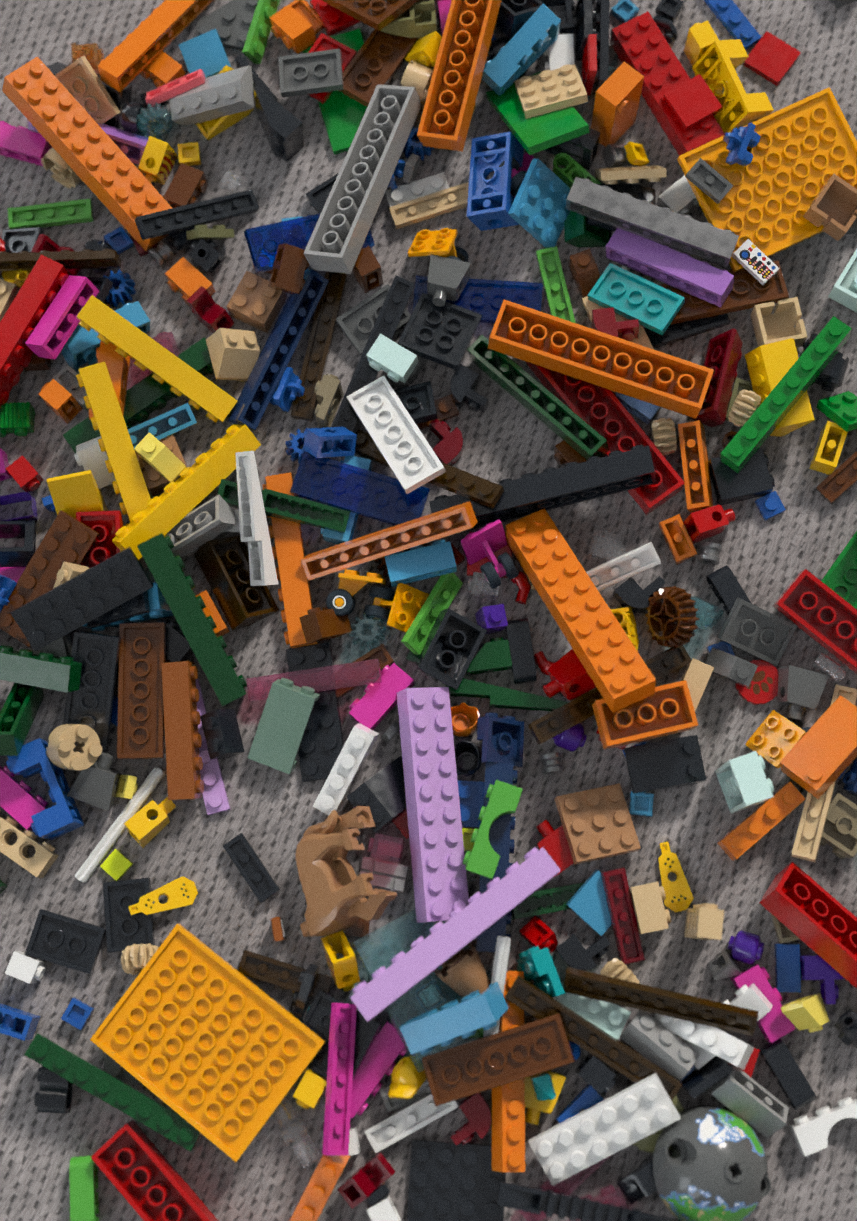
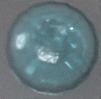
M691 596V600L696 601L694 607L699 609L696 612V617L699 618L696 621L698 628L693 631L712 629L721 619L724 610L719 609L717 612L715 611L717 606L696 596Z

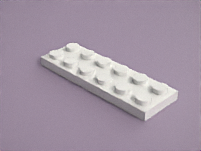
M385 376L347 396L348 402L406 494L446 472L444 466Z
M655 1073L529 1139V1145L553 1186L681 1118L658 1075Z

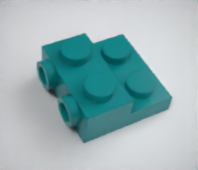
M536 946L518 954L520 959L517 960V971H524V979L526 981L534 980V986L552 998L565 993L548 947L540 950L539 946Z

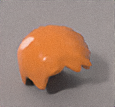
M463 702L460 705L451 707L453 735L468 737L477 730L478 717L480 715L476 707H471Z

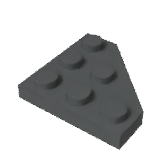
M232 0L198 20L193 38L216 29L224 48L243 51L258 0Z

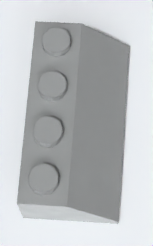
M248 65L207 77L204 84L171 98L172 121L186 127L256 108L252 66Z
M217 495L188 513L165 535L170 536L175 546L171 548L175 557L180 555L182 558L188 553H193L207 541L214 540L219 534L231 530L235 525V511L220 495Z

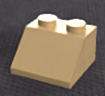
M219 328L206 339L215 378L247 381L260 353L255 331Z

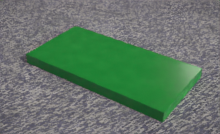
M360 29L331 36L334 40L355 50L357 53L364 44ZM314 43L302 52L308 53L311 47L314 45ZM337 90L330 94L324 104L318 101L334 155L349 150L367 109L366 106Z
M515 82L501 96L494 90L486 92L490 104L529 155L590 133L589 125L573 106L526 119Z

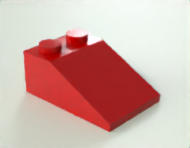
M120 510L76 512V519L100 533V536L84 560L83 566L91 568L120 552L119 548L112 541L116 537V532L123 527Z

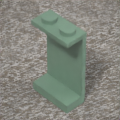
M281 678V680L277 679L272 683L248 759L290 774L296 767L297 760L295 759L314 703L319 699L320 694L314 693L315 690L307 686H302L301 688L293 685L294 682L292 680Z

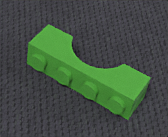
M496 780L494 785H489L486 797L490 798L487 807L482 806L478 817L479 820H482L480 828L474 829L470 841L474 843L471 852H466L463 864L467 865L466 871L493 880L500 856L493 850L489 842V831L492 824L499 817L516 812L523 791L522 788Z

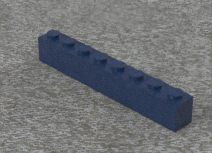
M311 269L304 272V287L299 294L289 295L227 420L232 424L247 425L250 431L256 430L329 282Z
M486 763L484 807H487L490 799L486 797L490 784L494 785L496 780L511 785L517 784L518 770H513V764ZM511 814L499 817L492 824L489 831V842L493 850L500 856L493 880L496 877H499L500 880L507 875L506 870L514 864L509 863V853L514 854L515 842L514 839H510V830H515L516 816H511ZM480 876L479 888L481 895L488 890L487 884L492 881ZM511 911L477 937V952L495 953L497 937L500 935L510 937V934H506V924L511 925Z

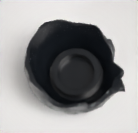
M132 101L122 106L118 118L124 130L131 133H142L139 129L144 127L142 121L144 117L140 114V111L145 105Z
M462 740L458 742L454 747L457 775L462 774L465 777L473 775L479 771L482 765L481 749L471 741Z

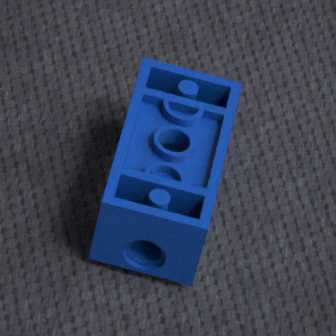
M511 131L472 138L467 217L480 231L519 225L508 214L514 201L510 194L512 158H515L520 167H523L524 147ZM503 161H505L504 166L499 167V165H500ZM491 172H494V176L491 179L486 180V177Z
M38 738L23 745L18 756H7L6 764L11 773L23 775L26 779L40 773L44 782H48L51 789L48 791L49 797L53 803L56 802V805L32 815L33 823H31V827L36 836L39 835L40 838L53 840L84 826V822L74 798L67 796L70 787L62 768L53 765L47 756L46 747H48V741Z

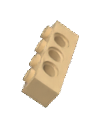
M0 815V852L35 877L43 878L59 856L53 852L56 848L46 841L40 843L35 839L37 836L34 832L26 829L23 831L17 827L19 823L12 817L7 816L5 818ZM13 833H16L17 841L11 845L9 838ZM34 846L36 850L35 855L29 858L27 850L29 847Z
M710 903L693 905V908L687 909L684 937L700 940H721L724 910H719L717 904Z

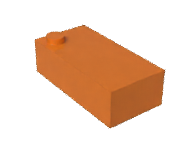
M623 62L596 91L591 129L601 133L599 143L604 147H607L609 144H615L636 121L644 76L626 62Z
M686 680L657 686L653 695L612 713L604 699L596 700L592 704L603 750L692 730L698 726Z
M840 695L780 761L781 771L817 799L827 791L857 757V707Z

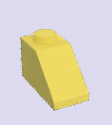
M148 433L134 448L140 458L169 482L175 481L186 468L151 433Z
M821 993L798 998L781 1007L782 1012L799 1031L808 1029L809 1033L822 1030V1025L829 1022Z

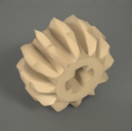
M741 390L729 413V421L738 427H743L759 407L761 396L751 390Z
M671 418L653 420L651 424L653 444L663 456L675 453L677 450V440L673 420Z
M141 943L125 947L121 956L124 972L139 975L158 950V946L151 945L150 943Z
M617 958L608 961L600 972L604 976L639 983V980L627 965Z

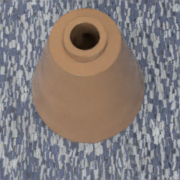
M472 943L468 944L469 948L461 949L443 963L440 970H435L437 977L462 998L476 990H479L481 994L491 984L477 950Z

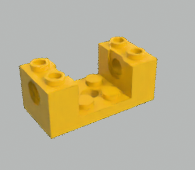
M740 39L714 41L692 67L695 76L698 74L702 76L722 105V110L716 113L714 117L724 133L732 132L733 128L743 127L750 122L759 120L771 114L774 110L765 92L746 94L735 70L738 65H742L748 58Z

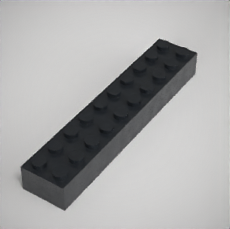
M637 445L632 447L630 451H613L608 454L609 456L602 458L599 456L590 457L586 462L582 463L570 462L565 464L563 468L556 469L551 467L544 469L543 473L535 475L534 473H527L515 480L510 478L499 481L498 485L503 486L504 493L493 509L458 494L452 496L440 495L435 497V500L429 501L431 513H435L470 501L477 519V524L473 528L468 529L472 530L484 527L486 524L496 520L504 522L528 516L544 508L548 511L656 484L657 479L649 446Z

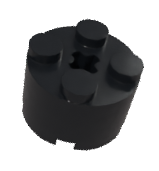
M838 351L813 383L822 385L821 389L834 392L835 388L842 386L849 358L843 359V354Z

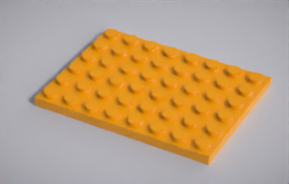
M830 87L752 122L756 125L754 131L761 138L756 147H747V151L753 154V159L749 165L743 166L738 163L729 165L726 163L730 150L726 149L727 143L723 140L724 136L678 156L677 161L685 176L695 163L702 158L733 185L731 190L717 204L687 179L708 223L722 230H731L739 236L733 253L749 239L767 257H770L823 232L824 226L820 225L818 228L805 219L803 215L833 174H836L857 189V140ZM731 256L729 265L734 273L743 269L744 267Z
M176 924L90 1039L235 1162L241 1158L326 1042L181 924Z

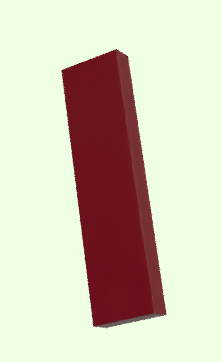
M625 868L601 872L619 960L625 965L643 961L645 958Z

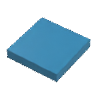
M216 29L178 44L189 73L202 69L205 78L217 75L225 65L231 67Z
M595 870L566 905L599 936H602L612 923L601 872Z

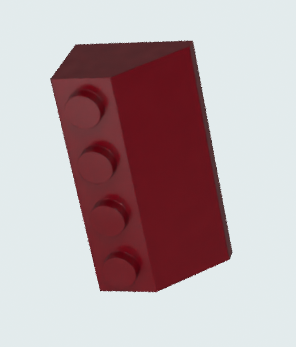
M734 328L709 339L703 366L713 369L714 372L697 418L690 417L694 421L700 420L702 424L709 427L723 424L726 420L733 382L737 377L736 369L742 356L741 348L743 343L737 330Z

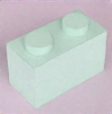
M382 334L378 336L366 355L369 365L377 371L383 370L388 373L387 376L395 382L401 381L404 384L418 364L417 355Z

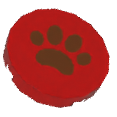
M764 660L749 661L758 666L749 687H743L735 683L736 689L740 697L751 704H766L778 695V670L771 663Z

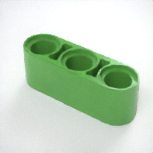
M560 153L554 157L552 172L570 189L574 183L573 179L576 177L581 179L587 178L594 184H601L568 154ZM563 165L566 168H559L558 166Z
M91 1156L71 1157L69 1166L70 1221H99V1217H97L99 1213V1193L96 1192V1188H98V1167H96V1163L92 1160Z

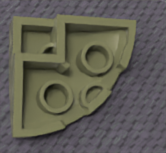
M435 0L417 1L380 31L410 38H422L435 31L438 32Z

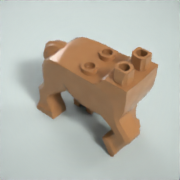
M357 806L341 816L334 809L324 822L308 827L297 844L295 853L297 869L307 901V910L304 915L306 921L300 924L304 937L328 936L342 930L344 931L359 918L377 920L381 918L387 905L397 896V892L373 889L370 882L374 880L373 874L363 873L357 876L352 865L346 859L348 850H365L363 843H358L356 837L360 835L358 829L375 827L369 806Z

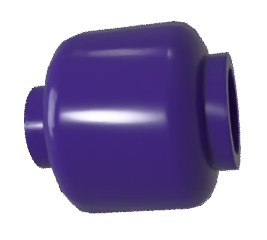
M577 724L556 735L553 739L556 746L573 752L578 747L584 746L587 735L584 734L583 725Z
M740 930L736 936L731 935L728 949L732 950L731 954L734 960L752 965L756 960H761L764 943L761 942L759 935Z

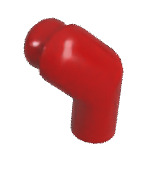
M520 571L519 575L511 579V581L517 584L519 588L515 602L525 605L531 585L526 574Z
M540 651L534 655V659L541 673L549 675L547 672L548 668L555 662L548 661L543 651Z

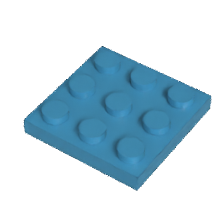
M539 158L532 159L508 214L545 248L555 247L563 230L564 221L570 213V210L566 209V199L571 189Z

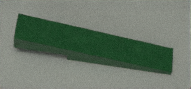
M222 479L217 495H220L230 507L239 509L237 483ZM265 488L261 490L267 516L345 533L350 511Z
M464 678L457 690L449 687V696L490 699V708L552 712L569 703Z
M585 882L535 891L511 910V920L570 909L566 904Z

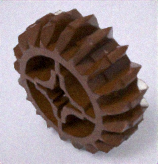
M676 586L663 587L659 591L653 592V596L648 598L650 605L646 607L648 613L645 614L648 620L645 624L649 626L648 633L652 634V640H656L659 645H664V647L668 648L680 647L690 642V638L695 636L693 630L698 628L696 621L699 620L696 617V612L699 609L694 607L696 601L691 600V594L686 593L685 589Z

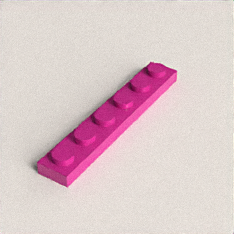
M331 1003L322 1155L348 1156L357 1010L355 1004Z

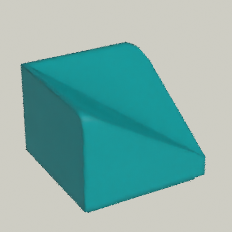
M548 1072L531 1077L537 1100L555 1099V1090Z

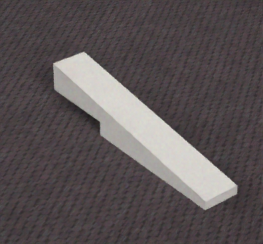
M254 451L237 452L235 456L241 542H248L250 585L278 584L255 454Z

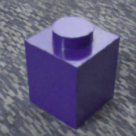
M504 604L483 606L475 613L477 625L487 630L485 634L501 632L508 626Z

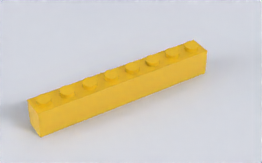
M91 295L76 316L80 320L78 324L88 332L91 329L98 333L97 338L106 345L109 342L117 347L115 349L117 353L124 358L130 356L135 360L133 363L142 371L148 369L153 373L151 376L160 384L166 382L171 386V392L178 397L184 395L189 399V405L196 410L202 408L207 412L205 416L214 423H217V421L222 423L237 403L235 398L93 295Z
M104 361L78 369L79 374L76 375L79 387L85 388L87 395L83 396L86 408L92 409L94 417L90 418L94 431L99 430L101 438L97 440L101 452L106 451L108 460H105L108 473L113 472L116 481H113L112 485L115 494L120 493L123 501L119 503L123 515L127 514L131 523L132 517L136 513L144 511L148 507V502L151 498Z
M234 424L230 426L223 438H219L211 444L209 451L200 454L195 459L196 463L191 467L185 468L175 482L173 481L166 485L164 492L159 497L156 496L151 499L144 511L136 513L128 526L121 527L116 532V537L112 539L119 550L122 551L130 546L139 560L142 554L137 545L161 532L165 536L221 483L222 479H226L236 469L235 453L255 451L261 446L260 442L247 425Z

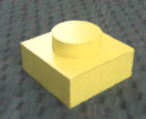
M120 775L115 797L132 799L137 791V777Z

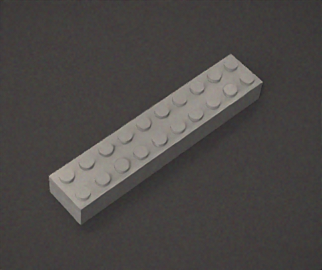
M376 86L303 253L312 270L351 274L422 106L415 87Z

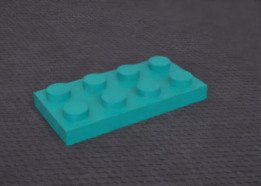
M609 263L588 294L589 301L604 308L614 307L615 313L629 320L638 319L639 325L660 335L664 334L685 303V297L612 263Z

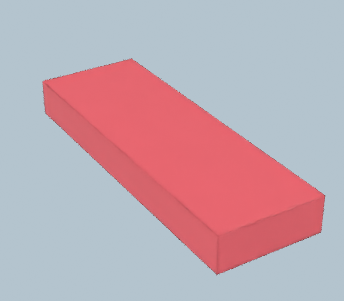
M196 70L147 92L146 103L148 107H153L204 84L205 74L203 70Z

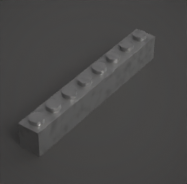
M576 177L566 199L567 210L726 268L739 238L731 230H722L714 227L711 223H702L694 220L689 215L677 214L670 208H661L653 205L648 200H639L633 198L628 193L614 191L609 186L594 184L587 178L581 179Z

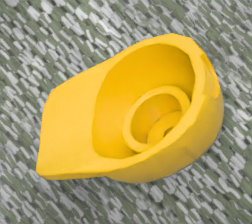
M405 1056L394 1066L391 1074L392 1082L388 1092L389 1098L410 1099L416 1094L427 1079L421 1060L414 1056Z

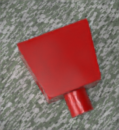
M718 504L691 513L683 523L692 543L695 544L720 534L730 522L735 521L736 517L731 508L723 510L722 506Z
M573 649L548 668L547 672L551 682L543 686V690L549 698L560 692L567 700H572L596 688V685Z
M546 819L536 827L544 838L536 846L538 850L542 847L546 850L561 870L557 874L559 875L571 866L574 861L563 826L561 825L554 830Z

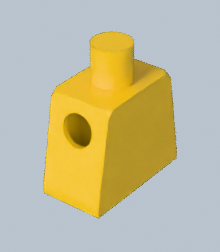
M168 797L159 805L152 800L127 820L124 825L128 833L144 848L170 823L167 815L176 808V805L171 800H168ZM152 816H158L155 820H150Z
M551 1071L539 1073L548 1072L550 1074L556 1094L555 1099L543 1101L537 1100L531 1080L532 1076L525 1078V1107H527L525 1122L538 1125L541 1111L549 1114L552 1113L564 1085L565 1075Z

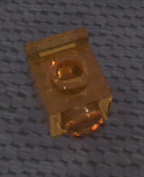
M71 43L72 62L85 56L93 70H98V65L104 59L102 49L98 48L97 43L81 45Z

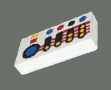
M749 239L732 255L762 285L780 269Z

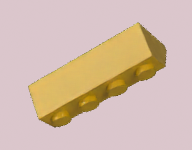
M792 338L761 345L745 354L753 392L761 396L760 405L799 358L795 341ZM807 390L769 436H785L815 420Z

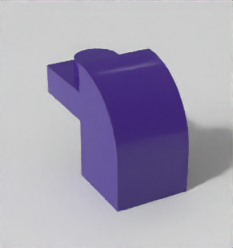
M800 956L801 980H820L823 1003L836 1004L839 990L838 985L834 984V980L844 979L843 976L820 956Z

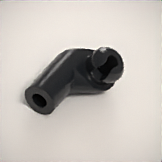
M656 15L653 20L659 28L664 29L665 34L663 36L669 44L677 38V31L673 21Z

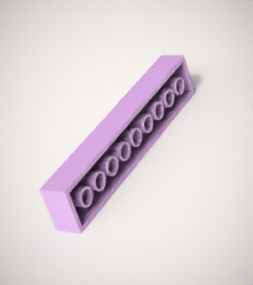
M449 687L405 688L397 692L416 919L417 923L446 921L451 919L449 914L460 906L463 910L469 905L466 865L463 864L465 854Z
M536 847L525 855L526 861L520 865L517 862L511 865L506 870L507 875L500 880L499 877H496L487 884L488 890L481 895L478 891L468 899L469 905L463 910L459 906L449 914L451 918L445 924L441 921L429 930L432 933L425 939L422 936L410 944L412 949L405 954L404 951H401L391 959L393 963L387 969L385 966H382L371 975L374 979L368 984L366 981H363L352 989L354 995L350 999L368 1022L555 877L561 870L543 847L540 850Z

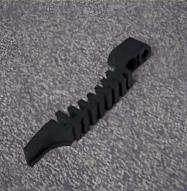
M503 1181L500 1183L497 1205L539 1215L540 1211H543L546 1217L552 1218L553 1214H556L557 1218L564 1220L565 1216L570 1221H576V1219L580 1221H682L645 1213L636 1208L631 1210L623 1205L615 1206L614 1203L608 1202L606 1204L600 1200L592 1201L586 1197L579 1198L577 1195L569 1196L566 1193H556L550 1189L543 1190L542 1188L521 1186Z

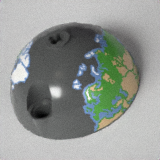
M698 1105L681 1111L679 1113L680 1120L663 1128L656 1142L653 1155L654 1181L665 1207L675 1218L682 1221L745 1220L758 1207L762 1198L768 1195L771 1190V1182L768 1178L767 1157L760 1139L746 1121L729 1110L713 1105ZM671 1145L673 1152L669 1157L668 1148Z

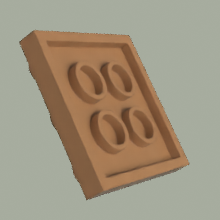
M620 783L560 795L554 799L574 865L631 853L641 849Z

